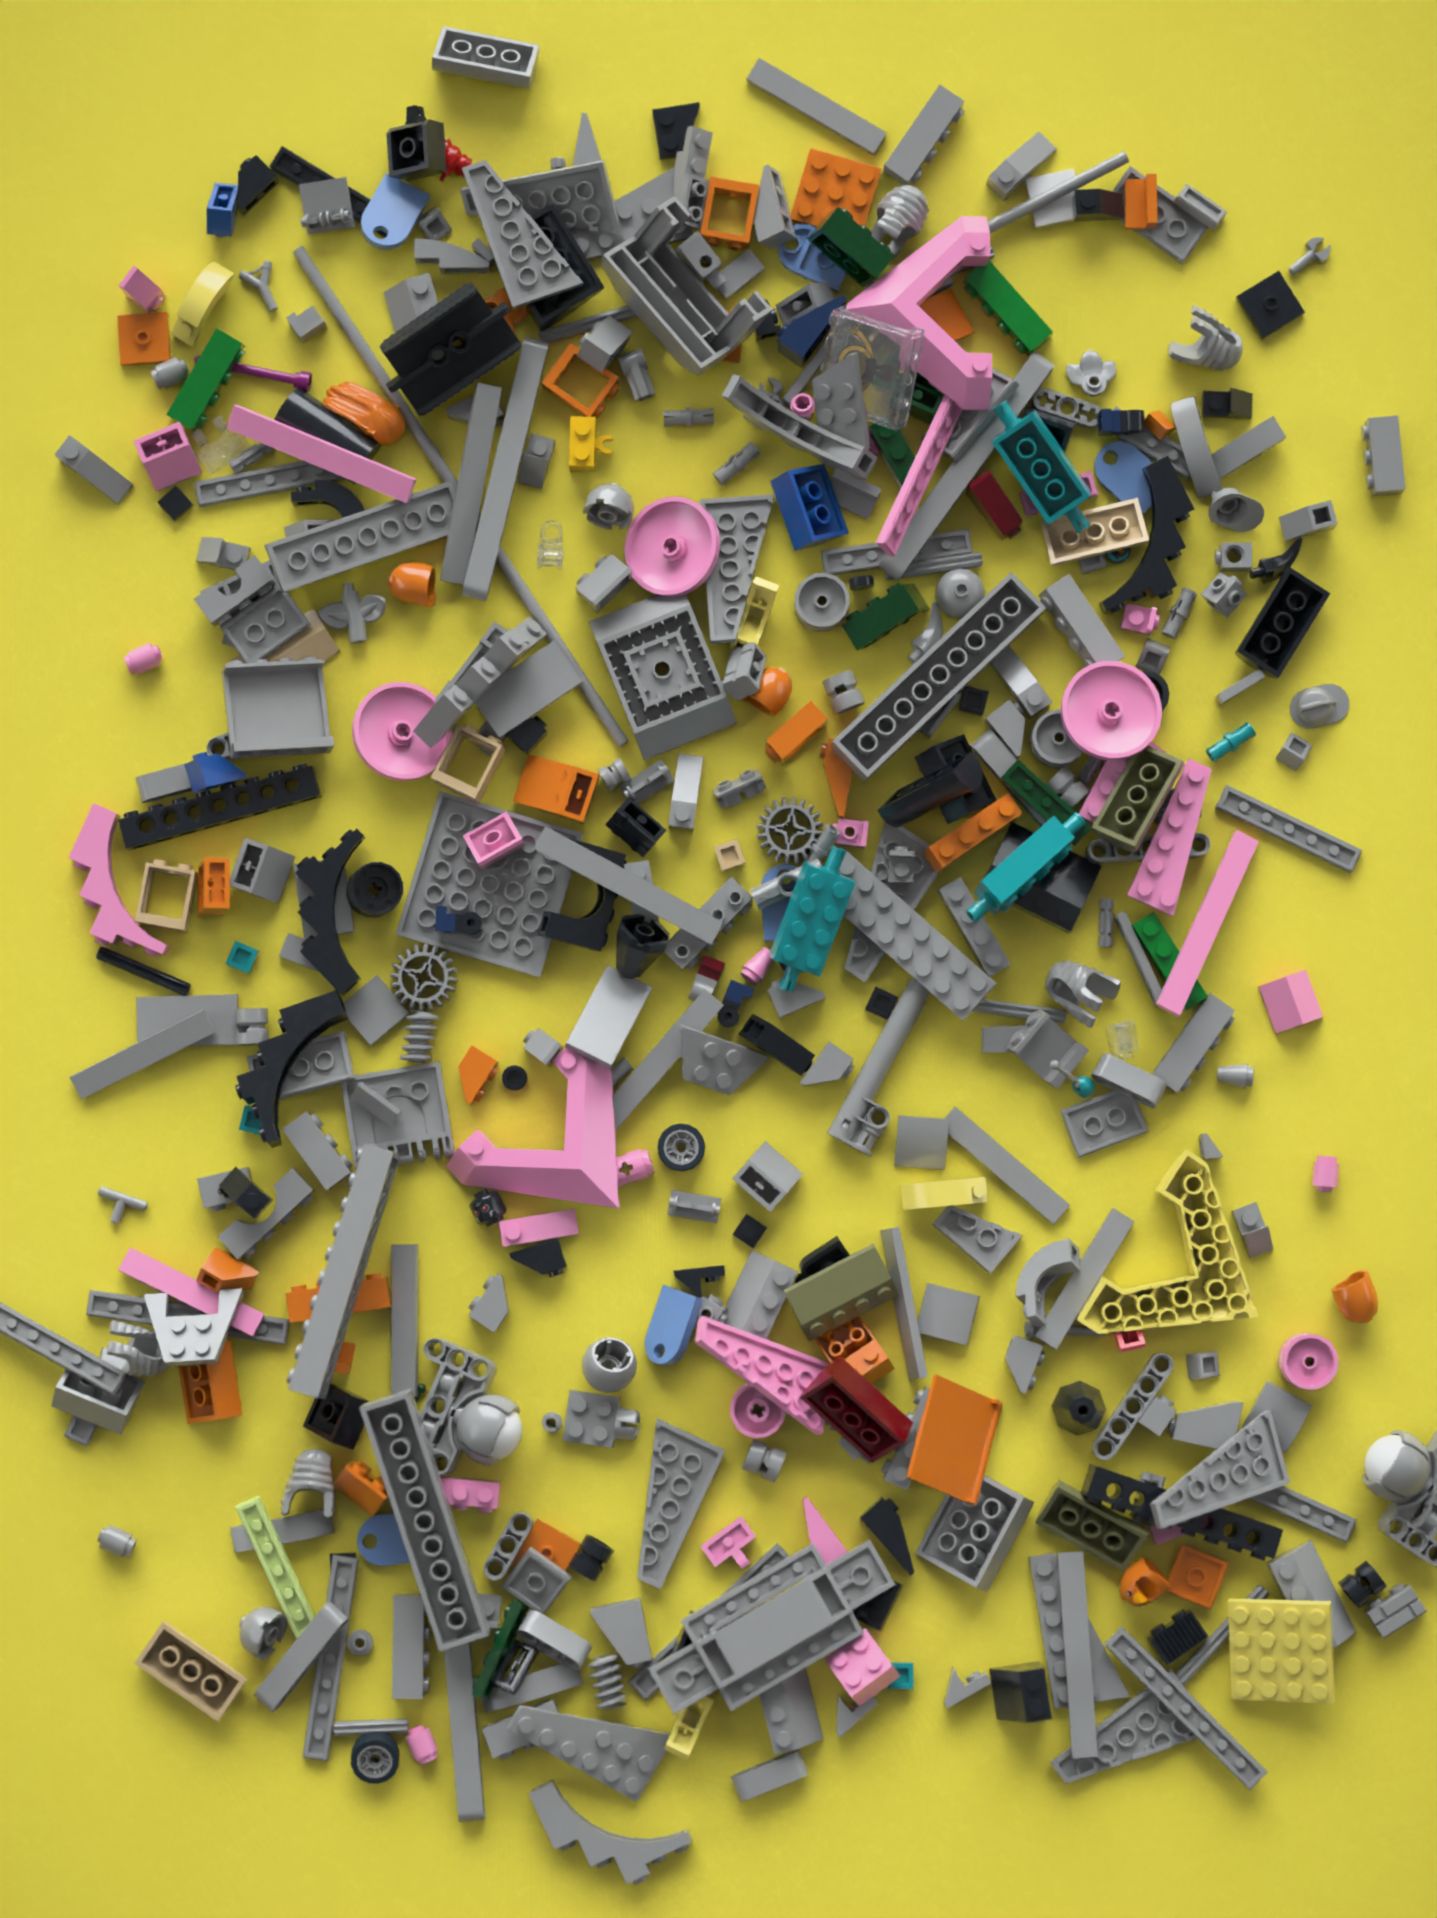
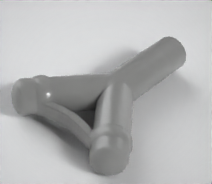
M264 261L263 265L257 270L251 272L241 271L239 278L259 289L268 311L273 312L278 309V306L268 287L272 263ZM261 271L260 280L251 274Z

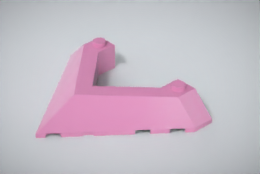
M961 216L839 309L838 312L845 318L848 317L854 323H858L864 333L884 345L883 347L915 373L918 372L926 378L929 384L943 395L946 394L954 400L961 409L989 411L992 386V353H966L919 307L924 300L931 296L961 266H987L990 258V231L987 218Z
M568 1048L562 1050L552 1060L568 1079L564 1151L497 1148L484 1132L476 1130L458 1147L446 1165L462 1185L620 1209L611 1068L609 1069Z

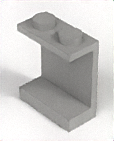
M1038 1009L1028 1016L1026 1025L1021 1031H1017L1012 1035L1007 1048L1046 1083L1058 1089L1067 1077L1057 1070H1052L1049 1066L1050 1062L1053 1060L1058 1061L1063 1069L1071 1073L1089 1050L1083 1044L1075 1041L1050 1019V1015L1047 1012Z

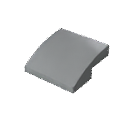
M898 1115L894 1166L945 1170L949 1119Z
M927 1283L918 1318L919 1332L968 1345L980 1296Z
M1266 1381L1255 1400L1254 1406L1243 1422L1242 1428L1264 1410H1271L1281 1450L1286 1453L1312 1405L1275 1384Z

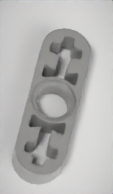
M1046 388L1037 390L1032 398V406L1035 409L1076 422V425L1092 429L1098 426L1097 419L1088 422L1087 416L1080 414L1079 419L1075 418L1079 406L1083 407L1081 412L1088 414L1092 410L1094 411V416L1097 417L1101 409L1095 404ZM1043 395H1046L1047 400L1053 403L1055 398L1060 400L1056 405L1055 411L1051 410L1052 404L1046 403L1044 407L1040 406V401L1037 400V397L1041 398ZM1064 402H1070L1074 406V412L1070 415H1065L1061 412L1060 405Z

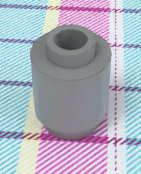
M177 356L155 366L156 369L151 371L159 389L163 387L167 389L187 380L186 374L190 373L184 359L179 361Z
M109 1525L107 1529L102 1528L97 1541L100 1542L99 1548L122 1558L125 1556L129 1558L137 1539L133 1538L132 1534Z

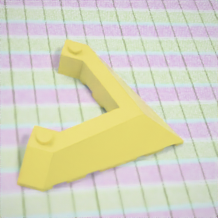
M1185 1149L1166 1171L1154 1191L1175 1204L1190 1275L1126 1289L1120 1288L1101 1276L1077 1318V1321L1098 1334L1259 1317L1228 1223L1225 1220L1208 1164Z

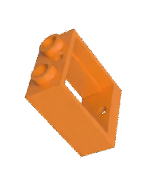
M710 176L700 231L701 236L709 246L717 247L719 244L728 245L729 249L743 251V248L749 249L759 185ZM714 194L750 200L744 236L708 230Z
M570 343L541 382L542 388L581 416L596 417L598 419L606 408L604 406L606 400L609 397L613 399L619 391V377L607 368L601 373L579 358L577 355L580 349ZM576 358L609 380L589 409L556 386Z
M810 701L766 740V755L774 763L779 761L781 765L784 764L827 725L828 719Z
M204 857L198 865V916H223L230 908V858Z

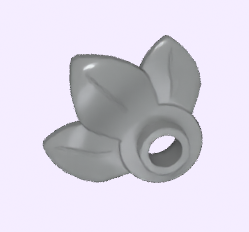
M1087 350L1082 355L1080 364H1068L1066 366V373L1072 384L1082 386L1083 391L1087 395L1096 397L1102 394L1106 389V384L1114 379L1116 365L1114 361L1103 363L1097 352ZM1091 381H1096V382H1098V384H1097V385H1091L1090 382H1091Z

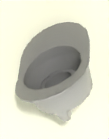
M1225 488L1219 492H1212L1209 517L1215 524L1234 531L1244 532L1256 528L1262 522L1264 509L1261 503L1255 499L1243 495L1235 488Z
M1334 684L1307 688L1298 692L1292 698L1290 714L1299 726L1305 728L1332 724L1342 720L1347 714L1349 698L1341 687Z

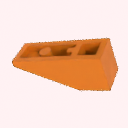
M828 738L827 744L822 743L820 758L824 759L823 766L837 816L843 819L853 770L830 748L834 739Z

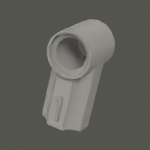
M641 348L618 356L620 368L624 378L626 377L635 402L654 396V387L649 378L647 363Z

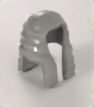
M902 185L893 188L877 204L878 218L871 231V236L878 242L881 241L885 233L893 237L894 239L888 247L894 258L898 256L909 238L920 233L924 221L927 219L926 214L929 209L924 193L914 186Z
M1197 305L1192 306L1191 314L1194 317L1191 319L1190 328L1199 332L1202 336L1193 345H1181L1172 341L1168 348L1169 357L1179 362L1193 363L1195 366L1203 365L1212 370L1218 369L1223 371L1234 367L1242 356V339L1237 333L1232 332L1230 328H1226L1224 324L1219 323V320L1214 318L1211 313L1199 308Z
M1071 960L1060 961L1053 965L1045 981V988L1049 996L1054 998L1055 1002L1060 1003L1062 1007L1067 1008L1068 1013L1072 1014L1074 1018L1089 1028L1093 1027L1096 1017L1080 1008L1079 1004L1083 1003L1088 1008L1098 1012L1103 1000L1096 995L1114 1000L1121 986L1120 980L1112 976H1106L1095 968H1088L1086 965L1081 966L1079 962L1073 963Z
M111 1321L110 1334L132 1338L127 1345L109 1341L107 1347H103L101 1350L100 1358L126 1372L128 1376L137 1375L140 1377L145 1375L149 1377L151 1374L156 1376L159 1373H163L169 1367L164 1363L155 1331L150 1332L148 1329H142L140 1326L135 1327L130 1324Z
M308 1449L295 1459V1464L292 1467L293 1473L289 1475V1481L283 1492L284 1498L281 1499V1515L286 1516L289 1514L291 1503L296 1493L314 1490L324 1494V1516L330 1519L335 1516L336 1489L333 1487V1472L331 1470L333 1458L327 1452L319 1449Z

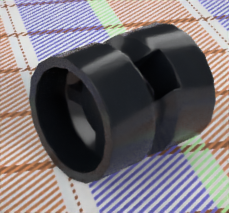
M586 1534L579 1546L581 1552L575 1553L568 1565L578 1573L596 1582L603 1570L601 1564L609 1561L614 1550L599 1539Z
M1366 1560L1355 1568L1354 1575L1348 1574L1338 1582L1342 1590L1359 1609L1370 1600L1371 1594L1377 1595L1387 1587L1379 1574ZM1361 1578H1364L1370 1585L1366 1589L1359 1582Z

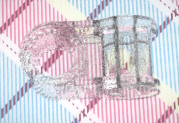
M550 520L541 526L537 568L542 566L557 567L558 570L563 568L564 534L561 525L557 521ZM549 527H556L559 530L556 538L548 539L545 536V532Z

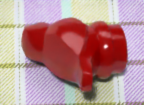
M450 138L445 139L447 172L442 173L439 180L441 182L447 176L454 173L458 177H464L462 168L472 163V159L468 158L466 154H462L460 148L451 143Z

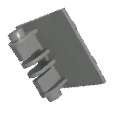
M346 177L299 184L304 217L301 218V225L303 228H307V234L355 227Z

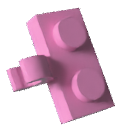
M741 1516L700 1547L715 1567L732 1555L741 1569L750 1564V1561L740 1548L753 1540L756 1535Z

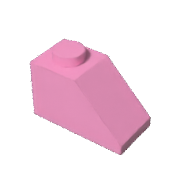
M135 266L131 268L119 284L125 296L147 313L158 310L164 301L163 296L165 294L162 289Z

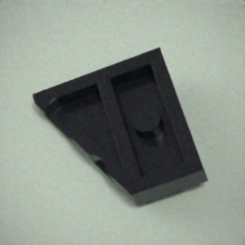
M699 102L652 109L660 160L676 158L677 151H683L687 126H694L700 110Z

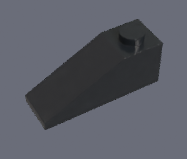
M881 1496L859 1517L904 1569L912 1575L914 1569L900 1517L896 1513L899 1508L890 1497L885 1500Z

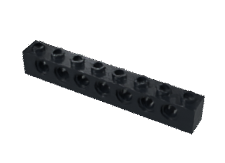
M307 763L299 764L293 767V771L284 773L283 770L269 773V778L259 780V777H253L244 780V785L235 787L234 783L220 787L221 791L211 793L210 790L197 793V798L190 800L182 797L172 800V805L165 807L162 804H156L148 807L147 812L139 814L138 811H131L123 814L124 818L118 819L125 847L131 851L320 798L322 794L313 766H308ZM291 779L298 780L299 783L298 789L294 792L286 790V784ZM267 786H272L275 791L274 795L269 799L263 798L262 790ZM249 793V803L243 806L239 805V795ZM220 799L225 800L226 808L222 812H215L214 803ZM195 806L201 807V816L197 819H191L190 810ZM176 813L178 817L176 824L168 826L165 822L167 815ZM145 820H152L153 829L147 833L143 832L141 829L142 823Z
M1090 1464L1080 1493L1088 1496L1086 1501L1100 1506L1102 1501L1111 1504L1110 1509L1125 1513V1510L1128 1509L1135 1512L1133 1517L1148 1521L1149 1517L1154 1518L1150 1503L1163 1494L1166 1489ZM1114 1483L1116 1491L1112 1496L1108 1497L1106 1489L1110 1484ZM1137 1491L1139 1500L1137 1503L1131 1504L1130 1496L1133 1492ZM1222 1508L1174 1524L1181 1527L1180 1532L1192 1537H1195L1196 1533L1205 1535L1204 1541L1218 1545L1219 1541L1228 1543V1549L1239 1553L1242 1552V1549L1251 1551L1250 1556L1265 1561L1266 1556L1275 1558L1283 1533V1529ZM1207 1515L1209 1523L1205 1528H1201L1200 1520L1203 1516ZM1231 1523L1232 1532L1225 1536L1223 1529L1225 1525ZM1173 1525L1168 1526V1527H1165V1528L1172 1529V1526H1173ZM1254 1531L1255 1540L1248 1544L1247 1535Z

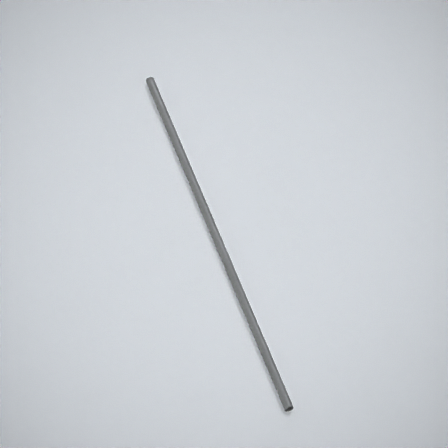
M303 246L297 248L293 252L294 256L391 403L400 406V412L404 417L406 426L443 482L451 481L456 492L458 480L400 392L397 390L391 393L387 388L386 384L391 380L305 248ZM480 514L478 515L477 526H476V532H477V529H478V524H479V520H480V516H481ZM500 546L496 560L497 564L534 620L547 633L545 637L549 643L552 641L556 642L583 683L578 685V687L617 746H623L629 741Z

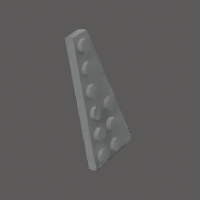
M604 160L502 180L506 188L516 197L522 208L530 216L553 203L568 228L577 227L596 232L607 231L611 232V234L619 235L622 233ZM462 188L460 192L466 214L478 216L469 188Z
M675 167L614 201L622 231L620 235L611 234V232L607 231L596 232L584 228H568L588 260L603 257V254L633 237L657 206L674 197ZM683 225L668 244L687 240L693 235L692 227Z
M774 494L700 499V505L711 514L720 535L719 557L714 570L706 580L711 644L736 642L772 508Z
M1054 1552L1029 1556L1053 1704L1055 1709L1068 1707L1058 1559ZM1088 1618L1094 1702L1130 1697Z
M1169 1669L1167 1672L1186 1690L1173 1671ZM1146 1687L1096 1726L1098 1757L1072 1759L1071 1746H1069L1051 1760L1050 1763L1067 1784L1093 1775L1101 1770L1116 1767L1127 1761L1139 1759L1185 1741L1188 1742L1197 1737Z
M519 1705L507 1725V1729L634 1801L638 1800L665 1755L666 1750H664V1747L670 1735V1732H658L648 1728L631 1727L626 1724L594 1718H582L572 1714H560L550 1712V1710Z

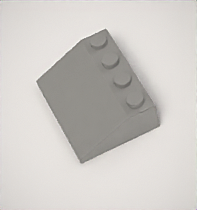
M984 1475L976 1505H971L945 1495L915 1553L975 1588L988 1592L1035 1502Z

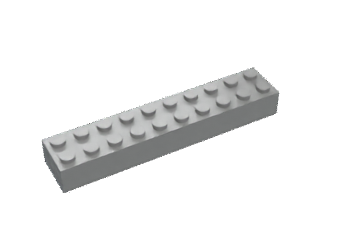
M1012 572L1009 573L832 741L830 748L865 783L935 717L957 693L959 694L1043 614L1046 607Z
M364 1144L363 1149L359 1148L355 1160L358 1163L356 1173L352 1172L350 1175L348 1187L351 1189L348 1197H344L340 1211L343 1212L341 1221H337L334 1226V1244L327 1249L325 1260L328 1263L325 1271L322 1270L318 1278L317 1285H320L318 1295H314L311 1300L310 1309L313 1310L310 1320L306 1319L302 1334L305 1337L303 1343L298 1344L294 1358L298 1360L295 1369L291 1368L288 1374L287 1383L290 1384L289 1390L315 1398L326 1399L401 1157L395 1152L369 1144Z
M410 1388L362 1404L360 1411L439 1651L489 1636L490 1627L412 1389Z

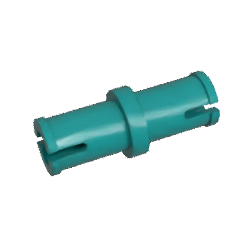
M1246 722L1232 733L1224 734L1223 739L1206 749V753L1215 763L1230 751L1235 752L1238 750L1239 745L1256 736L1253 727Z

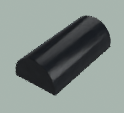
M300 388L295 389L288 396L274 419L370 460L373 459L382 446L377 441H374L371 436L366 435L361 428L346 418L328 410L322 402ZM347 479L348 481H350L351 483H353V484L355 485L356 482Z
M1287 567L1235 651L1236 656L1253 669H1261L1264 675L1279 678L1330 593L1291 567Z
M972 751L896 790L877 810L879 815L890 826L899 828L977 789L982 783V770L977 757Z

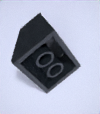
M963 734L934 745L914 758L923 776L972 752V749ZM982 771V783L977 789L939 808L947 824H950L994 803L997 799Z

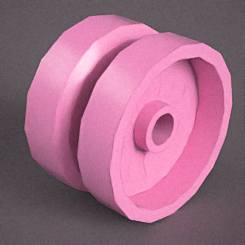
M1309 1333L1293 1335L1284 1342L1279 1350L1278 1365L1280 1372L1286 1381L1295 1387L1309 1390L1322 1388L1331 1382L1337 1373L1339 1362L1337 1352L1330 1341L1320 1335ZM1307 1357H1312L1313 1361L1309 1362L1311 1366L1305 1364Z
M749 1383L739 1387L733 1395L730 1404L731 1419L736 1428L744 1435L753 1438L768 1437L776 1432L782 1425L786 1411ZM756 1404L763 1408L759 1414L753 1412V1406Z

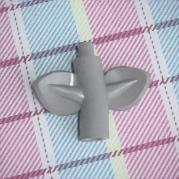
M353 582L344 583L345 593L341 594L343 603L334 602L328 604L318 612V617L327 627L338 631L348 627L350 644L366 642V623L376 622L383 616L386 609V599L379 595H367L360 600L359 592L354 591Z

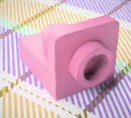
M1126 603L1120 629L1150 635L1153 629L1157 630L1160 615H1156L1157 608L1152 607L1150 609Z

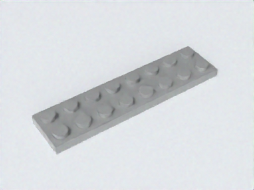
M449 481L411 495L408 503L396 499L266 544L265 549L281 592L284 593L448 536L456 494L452 482Z
M847 851L839 872L841 875L852 878L856 883L844 916L956 1016L964 1021L997 983Z

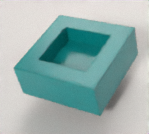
M235 941L225 964L250 974L259 950Z
M245 1105L239 1130L260 1135L261 1121L256 1119L252 1107Z
M891 1662L900 1677L888 1685V1689H913V1662Z

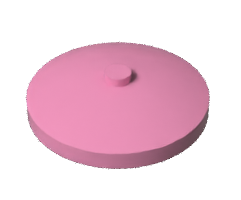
M666 497L647 505L633 520L625 541V560L627 567L632 571L634 580L644 589L665 597L685 595L701 586L714 570L720 552L719 530L711 514L703 506L683 497Z
M1102 661L1083 668L1069 682L1061 701V719L1071 741L1086 754L1102 760H1123L1143 751L1157 734L1162 718L1161 700L1154 684L1139 669L1123 662Z
M393 682L374 689L363 699L353 718L352 738L358 755L372 771L394 781H414L429 775L435 770L452 737V729L432 748L423 742L413 730L436 704L434 701L436 696L425 688L412 683Z

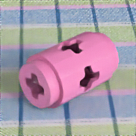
M647 1149L631 1151L622 1157L616 1156L618 1187L627 1185L631 1181L636 1182L649 1178V1175L655 1173ZM624 1162L633 1166L629 1176L626 1173H621L620 1168L624 1167Z

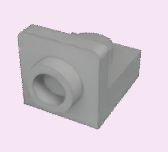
M896 846L894 851H889L888 883L913 884L915 851H909V847Z
M479 1593L490 1632H493V1628L499 1627L502 1595Z

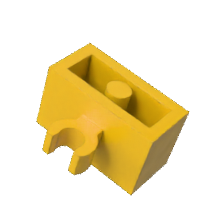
M570 416V471L595 472V451H600L604 455L613 454L612 449L603 447L605 441H613L612 435L607 434L596 438V417Z

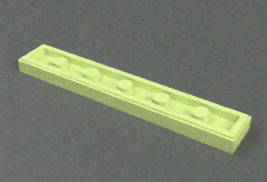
M260 1496L236 1505L235 1508L297 1640L315 1615Z

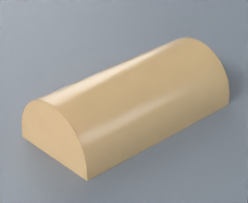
M165 1620L134 1663L216 1721L221 1719L248 1679Z

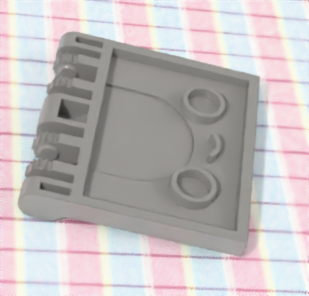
M440 1061L355 1075L356 1080L341 1084L355 1171L358 1163L355 1162L359 1148L363 1149L364 1144L389 1150V1147L393 1146L394 1152L401 1156L398 1165L415 1163L412 1147L414 1142L417 1143L420 1162L426 1161V1151L423 1145V1141L432 1140V1150L435 1159L441 1158L438 1138H442L445 1158L454 1155L455 1147ZM359 1082L365 1083L401 1110V1115L392 1126L387 1125L352 1099V1094Z

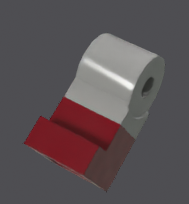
M704 955L688 999L695 1001L704 989L713 994L725 963Z

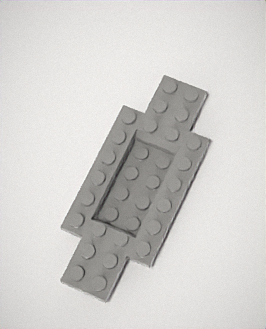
M870 1540L826 1565L814 1543H811L681 1619L680 1621L692 1643L648 1669L673 1714L678 1713L719 1689L732 1711L863 1634L864 1632L852 1610L891 1588L895 1583Z

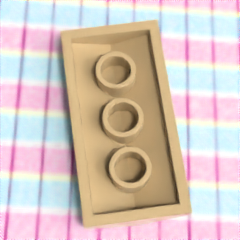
M1138 498L1081 511L1091 525L1086 529L1083 528V531L1080 533L1076 532L1066 515L1059 517L1049 525L1045 520L1040 521L1051 566L1149 543Z
M312 609L304 614L311 625L264 659L268 662H277V660L282 658L302 661L306 657H316L317 660L324 659L326 661L340 651L316 612ZM239 655V656H237V657H235L234 659L231 660V661H236V660H238V661H242L243 663H246V662L244 661V659L241 657V655Z

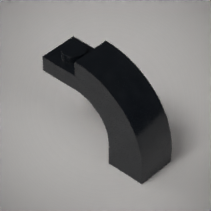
M315 480V490H312L311 487L296 488L297 491L291 492V502L294 506L325 504L335 508L342 515V518L365 510L359 499L350 490L338 483L327 480Z

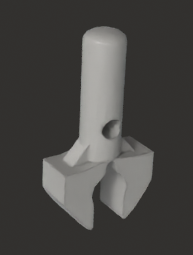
M1315 237L1305 244L1308 248L1307 253L1288 268L1292 275H1296L1313 260L1323 263L1328 258L1330 245L1323 252L1314 253L1315 247L1324 238Z
M768 378V381L774 388L773 395L766 392L760 382L759 391L785 407L780 398V392L784 390L781 382Z

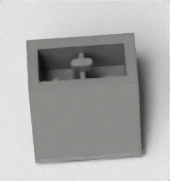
M244 838L230 877V887L279 904L295 856Z
M765 1141L732 1179L771 1212L803 1174Z

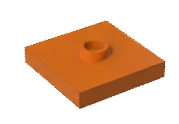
M167 312L117 315L121 366L160 364L171 359Z
M537 1518L512 1563L517 1565L531 1546L566 1571L569 1562L579 1549L581 1543Z
M1181 1543L1167 1578L1171 1587L1166 1592L1211 1610L1229 1562Z

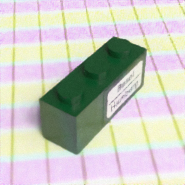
M889 415L869 426L868 430L879 449L883 461L901 490L915 456L892 416Z

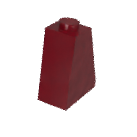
M989 470L968 485L965 493L1001 540L1007 536L1009 539H1012L1022 531L1020 528L1023 523L1022 518Z

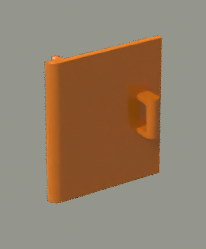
M933 1375L906 1478L965 1503L976 1505L1003 1403L998 1399H990L939 1375Z

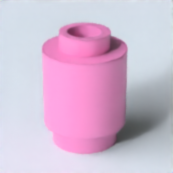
M151 642L129 651V655L124 656L125 663L132 675L136 673L140 675L160 666V660L163 659L158 645L153 646Z
M1317 1156V1162H1314L1312 1186H1317V1191L1332 1192V1188H1338L1339 1164H1337V1157Z
M421 1724L408 1730L410 1735L405 1738L414 1759L418 1760L420 1765L438 1757L436 1752L438 1748L429 1727L423 1728Z

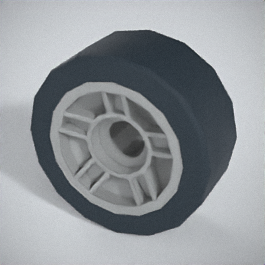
M679 1123L663 1131L658 1140L657 1149L660 1159L667 1167L676 1171H686L693 1169L700 1163L704 1156L705 1143L703 1136L696 1128L688 1124ZM678 1143H685L686 1150L684 1152L677 1150Z
M369 1732L363 1734L355 1741L351 1753V1767L354 1774L360 1780L379 1784L388 1781L395 1774L399 1765V1748L396 1741L390 1735L383 1732ZM372 1755H378L380 1758L379 1760H377V1758L370 1757Z

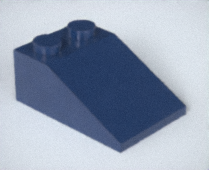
M841 295L794 319L789 326L785 324L777 334L779 337L777 339V351L802 368L841 316L838 310L846 305L847 297Z

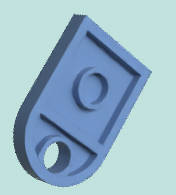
M386 173L362 214L361 232L365 240L370 245L383 250L395 249L404 244L429 202L430 194L400 179L389 177V174ZM381 230L387 234V237L378 239L373 233Z
M808 224L794 225L793 228L796 236L794 239L798 242L799 246L797 249L790 251L785 248L784 244L779 245L778 256L780 262L788 271L814 283L828 281L831 290L838 293L846 273L807 240L816 227Z
M1117 441L1104 446L1094 462V473L1098 482L1119 502L1138 498L1142 515L1152 505L1149 487L1142 471L1144 467L1152 464V462L1130 443ZM1107 452H1112L1116 455L1117 462L1113 465H1108L1104 462L1103 455Z
M789 864L777 865L764 875L761 884L776 878L777 874L782 870L791 871L798 867ZM791 879L789 883L781 884L782 888L788 891L792 890L795 886V880ZM791 896L762 908L764 942L775 940Z
M666 1285L662 1286L645 1337L646 1354L652 1362L663 1366H670L682 1358L687 1349L703 1299ZM664 1347L665 1352L664 1355L661 1357V1350Z
M394 1513L378 1514L370 1517L363 1523L358 1532L357 1545L361 1555L367 1561L380 1566L410 1563ZM367 1534L376 1536V1547L367 1548L363 1543L364 1536Z

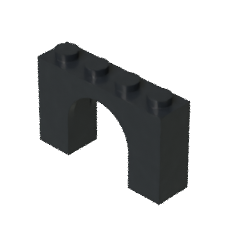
M568 838L624 868V864H627L625 860L626 854ZM596 883L598 890L597 901L587 915L580 918H572L544 911L538 936L601 952L608 939V934L606 933L608 923H611L614 917L613 903L619 895Z

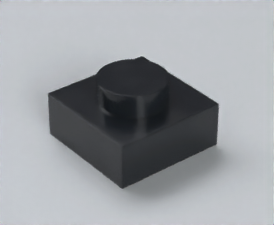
M746 1214L732 1235L754 1248L767 1227Z

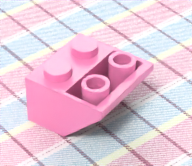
M180 422L134 440L139 456L156 492L202 473L185 429Z

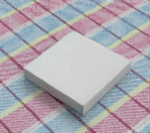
M1074 169L1025 179L1029 200L1074 177ZM1074 191L1032 212L1035 229L1074 221L1072 200Z

